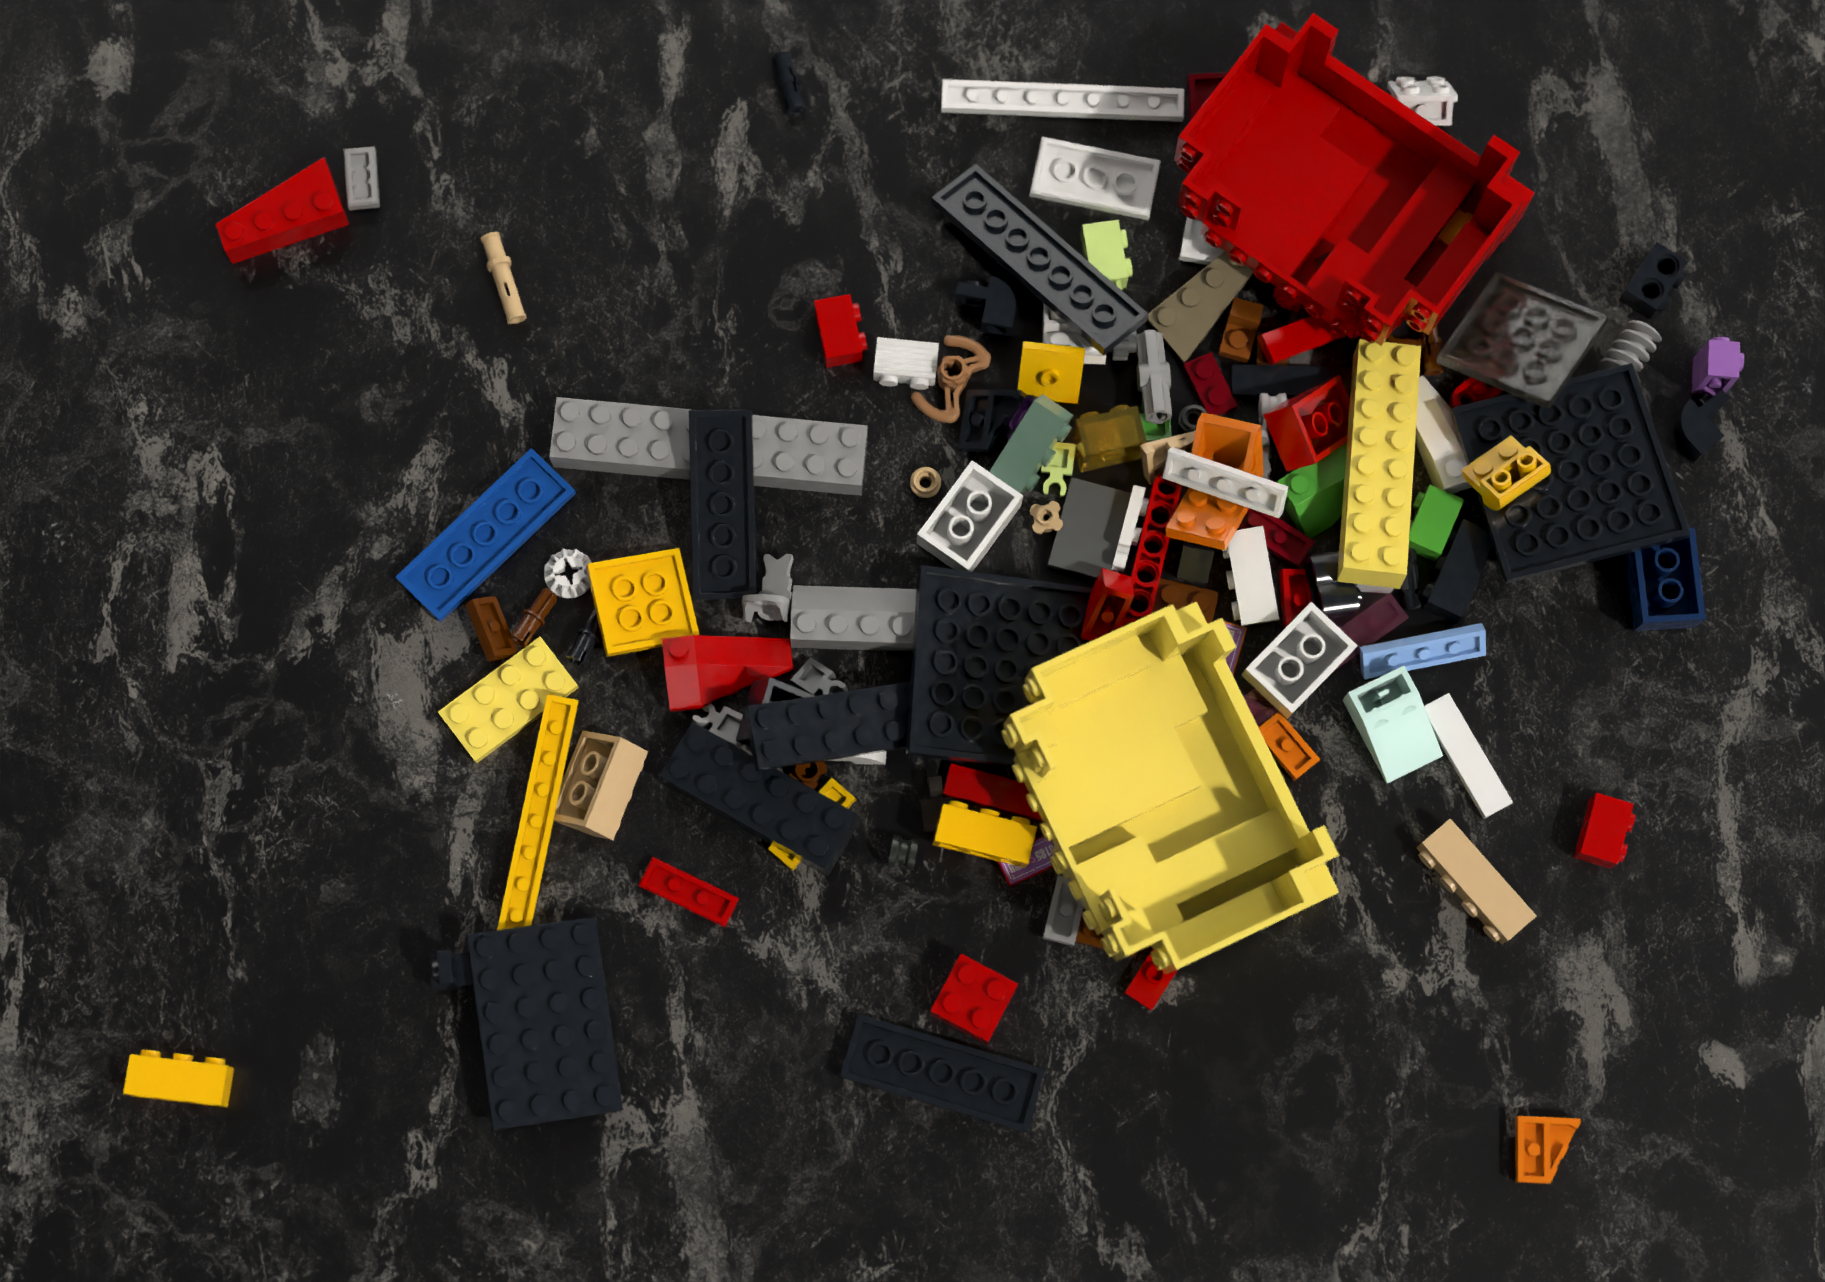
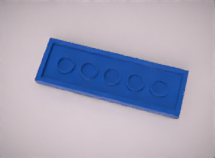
M531 448L396 576V579L441 623L564 506L576 492Z

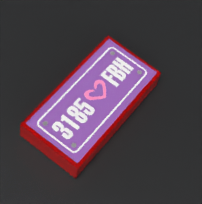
M1044 836L1034 840L1030 861L1026 868L997 861L1009 888L1053 868L1050 857L1053 856L1051 850L1055 846L1052 840L1048 842Z

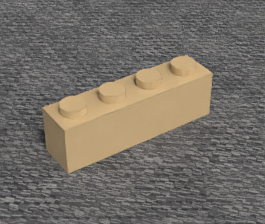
M1451 819L1417 847L1420 852L1418 856L1421 861L1430 869L1434 867L1442 876L1440 881L1449 892L1457 893L1463 900L1461 905L1464 910L1473 918L1477 916L1485 925L1483 927L1484 932L1494 942L1506 943L1536 917V914Z

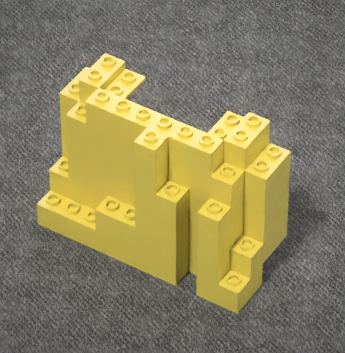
M1197 602L1177 611L1172 604L1032 668L1024 679L1023 691L1028 701L1035 703L1010 714L1003 724L1005 730L1001 731L1008 748L1014 747L1017 754L1013 759L1015 764L1012 765V769L1018 782L1024 781L1029 791L1026 794L1028 804L1033 812H1039L1043 821L1040 824L1041 831L1048 842L1052 840L1055 846L1051 850L1053 854L1050 857L1051 864L1058 875L1062 873L1064 879L1070 877L1069 889L1076 901L1080 899L1085 908L1082 915L1087 927L1090 930L1095 929L1097 935L1103 933L1104 938L1101 939L1102 946L1109 957L1114 956L1116 962L1152 946L1154 950L1151 952L1152 960L1158 970L1163 969L1165 975L1339 893L1325 864L1339 854L1325 826L1309 832L1225 661V658L1236 648L1223 618L1207 624Z

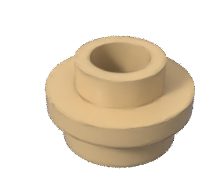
M921 467L913 472L910 478V487L914 494L919 497H933L941 487L940 475L933 468ZM928 479L931 481V486L924 488L920 485V481Z

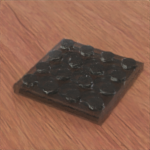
M1496 272L1438 353L1437 363L1549 409L1607 325L1608 316Z

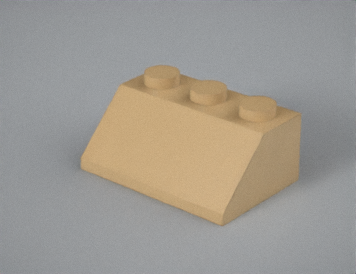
M582 731L562 780L554 822L595 837L613 840L620 827L626 806L632 797V791L643 769L648 751L621 737Z

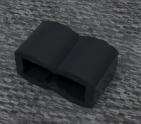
M1339 550L1312 554L1303 561L1306 581L1311 591V601L1329 619L1354 615L1362 604L1361 591L1355 584L1337 582Z

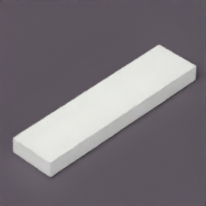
M1171 447L1167 452L1163 479L1276 518H1280L1283 514L1288 486Z
M1448 693L1425 705V710L1439 744L1483 819L1511 805L1513 802L1450 694Z

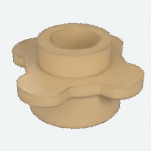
M1051 501L1048 505L1040 506L1034 504L1031 506L1030 514L1034 518L1032 528L1035 533L1042 534L1043 532L1059 531L1062 528L1063 521L1059 519L1058 513L1060 510L1059 503ZM1045 515H1048L1049 519L1044 520L1043 517Z

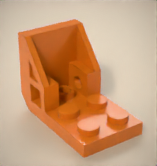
M1202 412L1197 421L1191 453L1263 478L1261 425ZM1189 488L1166 526V537L1226 550L1249 508Z

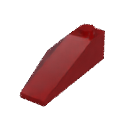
M704 635L662 638L670 712L704 708L712 704L711 701L725 695L730 697L739 693L740 689L751 685L753 681L769 677L774 678L793 670L789 638Z

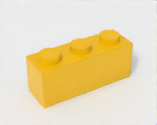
M950 801L949 805L943 804L940 809L932 845L1026 868L1030 861L1037 827L1030 825L1031 821L1026 818L1012 816V819L1008 820L1000 818V813L994 810L981 809L980 812L968 810V805L965 803Z
M141 1050L140 1055L130 1054L123 1094L133 1097L228 1107L234 1068L225 1065V1059L206 1057L205 1063L192 1062L193 1056L174 1053L173 1059L160 1058L161 1052Z

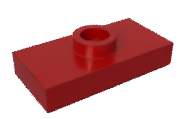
M1150 952L1124 994L1149 1011H1152L1177 970L1165 975L1163 969L1158 970Z

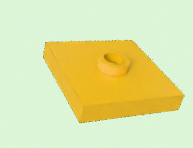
M1023 341L1017 390H1022L1026 395L1036 397L1044 394L1054 402L1078 404L1085 348Z

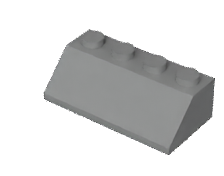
M793 585L790 629L791 648L913 652L917 589Z

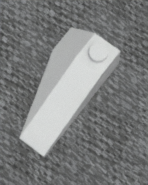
M1422 375L1419 376L1415 442L1432 485L1451 494L1471 488L1472 486L1462 477L1461 469L1466 467L1467 463L1450 413L1451 408Z

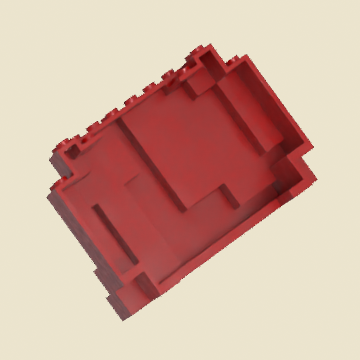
M1315 13L1309 17L1299 32H1296L1283 22L1276 29L1265 24L1178 136L1174 160L1178 167L1188 173V175L1182 182L1177 206L1180 207L1181 212L1192 220L1196 218L1203 223L1200 234L1203 235V239L1214 248L1220 247L1228 253L1229 258L1236 264H1245L1252 269L1254 275L1259 280L1265 283L1271 282L1275 285L1273 297L1276 298L1278 305L1285 310L1290 311L1292 309L1298 313L1304 306V309L1313 317H1321L1330 323V327L1336 333L1342 336L1346 334L1353 338L1356 332L1359 331L1363 339L1370 343L1376 342L1380 346L1384 344L1396 326L1399 328L1405 319L1412 329L1417 332L1423 331L1429 335L1485 259L1488 260L1498 245L1506 240L1525 214L1535 194L1509 176L1520 152L1496 135H1493L1487 143L1482 156H1480L1332 56L1339 30ZM1458 209L1465 214L1467 212L1471 213L1473 217L1470 222H1466L1448 246L1437 240L1439 234ZM1331 252L1318 269L1314 258Z

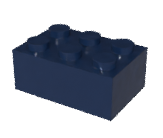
M1689 528L1691 535L1687 539L1625 554L1634 631L1696 628L1706 620L1695 528Z

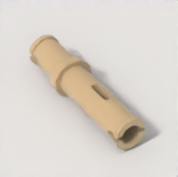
M499 232L485 234L481 237V241L488 259L486 265L488 271L493 274L498 294L507 316L508 324L522 322L526 319V314L523 311L518 290L510 270L512 264L510 257L505 254ZM506 288L509 289L510 296L507 295Z

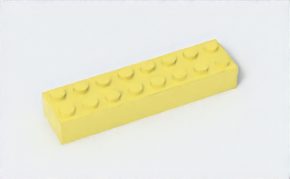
M1359 339L1355 349L1352 365L1337 582L1400 589L1407 575L1421 346L1384 342L1380 346L1376 342L1370 343L1364 339Z

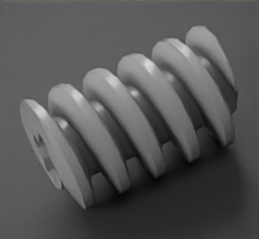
M1636 320L1629 321L1625 326V330L1621 331L1618 335V340H1615L1611 345V349L1606 352L1605 358L1601 359L1598 363V370L1601 371L1633 363L1635 371H1641L1643 365L1640 361L1647 362L1650 359L1647 352H1655L1657 347L1653 342H1662L1661 336L1647 323Z

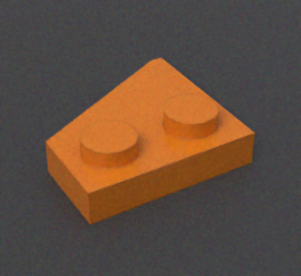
M1516 1116L1515 1183L1550 1184L1558 1170L1557 1167L1561 1159L1564 1158L1569 1148L1568 1144L1575 1130L1580 1125V1119Z

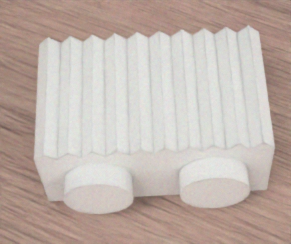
M877 337L874 380L879 381V384L892 387L897 386L898 383L910 384V387L920 390L928 389V386H935L939 343Z

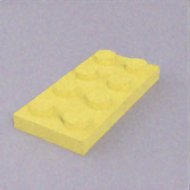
M539 637L438 711V713L474 761L478 763L543 715L547 694L566 698L579 687L543 639Z

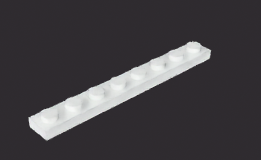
M943 79L941 112L1183 122L1184 89Z

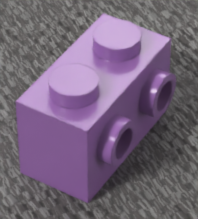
M1714 337L1706 342L1692 359V394L1707 395L1710 392L1712 396H1715L1721 390L1725 393L1739 379V371L1741 372L1744 366V354L1740 353V342L1730 341L1727 337Z

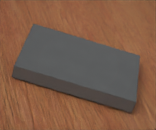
M1071 477L1060 518L1063 521V526L1056 533L1048 567L1097 580L1102 568L1111 570L1131 493Z

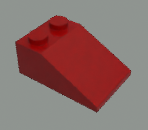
M1340 375L1334 376L1280 403L1263 414L1267 429L1271 433L1279 458L1283 462L1286 472L1316 464L1347 443L1350 398Z

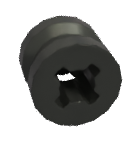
M894 835L888 866L902 865L907 870L913 871L919 839L912 838L907 841L903 840L901 836Z

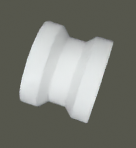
M1260 393V424L1265 420L1263 414L1287 400L1285 393H1279L1277 396Z

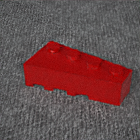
M324 157L216 223L224 250L232 264L349 225L331 171Z

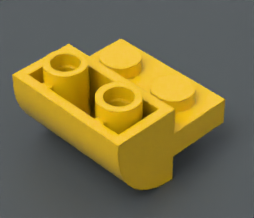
M1511 435L1461 469L1462 477L1482 495L1483 503L1488 508L1498 511L1550 475L1551 468L1550 464L1531 446L1525 448Z

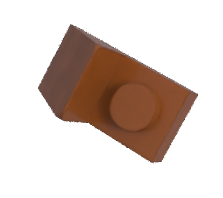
M1234 297L1218 355L1248 363L1264 305Z

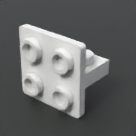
M1398 77L1396 81L1388 82L1391 96L1435 126L1452 125L1453 102L1457 101L1458 95L1444 78L1428 77L1426 81H1415L1411 77Z

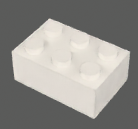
M971 461L917 533V544L952 569L973 572L1021 507L1023 495L974 461Z
M1310 602L1244 670L1242 676L1288 719L1358 645L1319 608Z

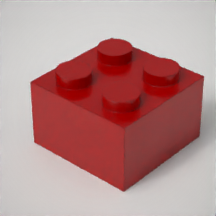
M960 954L930 1011V1015L987 1045L1018 983Z

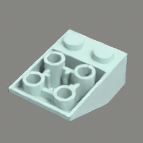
M1405 666L1348 692L1342 700L1386 784L1443 757L1420 694Z

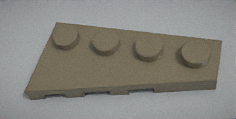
M1225 251L1148 313L1147 321L1158 333H1162L1163 340L1184 364L1207 336L1215 322L1225 312L1227 306L1253 275V270L1245 264H1236Z

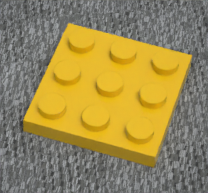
M679 548L587 564V574L606 657L663 647L662 638L699 635Z

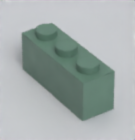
M1044 394L1039 396L1031 404L989 472L1020 494L1026 490L1031 492L1040 479L1037 472L1041 466L1047 467L1055 456L1056 452L1052 449L1056 442H1063L1072 429L1069 422L1074 415Z

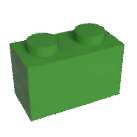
M1429 485L1424 493L1419 491L1412 505V509L1417 511L1413 520H1410L1408 548L1415 549L1416 554L1436 562L1442 554L1464 499L1433 485Z

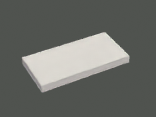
M1042 137L1030 197L1149 220L1161 161Z

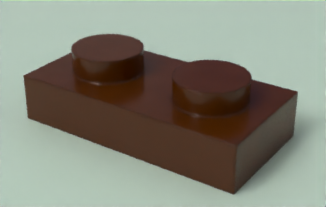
M496 596L471 599L465 604L487 661L511 658L518 653L515 643L509 638L511 632Z

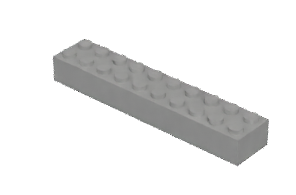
M557 397L549 455L552 466L556 468L690 480L689 410L693 409ZM753 415L754 486L862 496L868 426Z

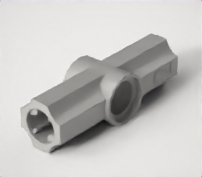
M1144 330L1141 334H1137L1138 391L1142 392L1145 421H1149L1152 424H1163L1172 417L1169 393L1171 388L1170 365L1165 360L1162 333H1158L1156 330Z

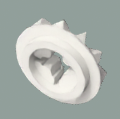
M562 549L560 552L551 555L550 560L545 565L544 579L548 588L562 598H576L587 592L590 588L586 566L588 563H592L589 557L577 549ZM565 562H568L572 569H578V572L573 574L572 585H570L566 576H560V573L565 571Z

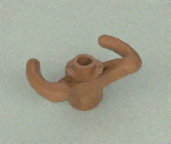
M947 335L944 338L946 346L967 349L975 356L966 359L960 356H946L942 359L941 365L938 366L937 381L939 387L944 390L946 408L939 410L933 407L917 391L912 393L911 399L916 407L926 416L939 422L954 423L961 415L959 396L974 372L985 370L989 367L991 355L981 344L973 339L958 335ZM950 393H953V401H951Z

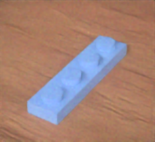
M1479 623L1359 647L1361 674L1364 679L1383 676L1402 666H1405L1407 671L1486 656V630L1483 624Z

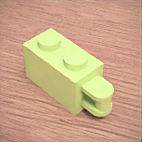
M1119 220L1083 224L1080 237L1084 258L1121 290L1126 288L1128 278L1133 275L1131 259H1125L1124 248L1128 246L1125 229L1120 230Z

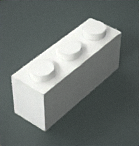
M1263 526L1236 530L1226 550H1222L1224 559L1230 558L1232 570L1226 571L1229 590H1236L1237 601L1231 602L1234 621L1241 620L1242 626L1279 620L1264 528Z

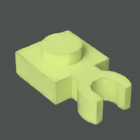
M1056 442L1052 449L1056 452L1055 456L1047 467L1042 466L1041 473L1050 474V477L1043 484L1044 495H1048L1050 485L1058 484L1061 487L1060 497L1065 496L1067 487L1063 480V475L1072 476L1076 444Z

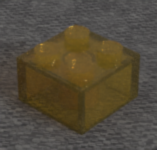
M1128 405L1113 407L1108 413L1098 414V412L1093 411L1081 415L1080 419L1076 420L1072 436L1073 443L1076 444L1075 450L1081 472L1141 459L1140 445L1147 442L1138 407L1129 408Z

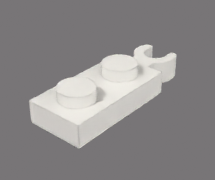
M1133 486L1111 569L1113 571L1124 573L1130 546H1137L1142 529L1136 527L1138 516L1145 517L1149 499L1143 498L1145 487Z

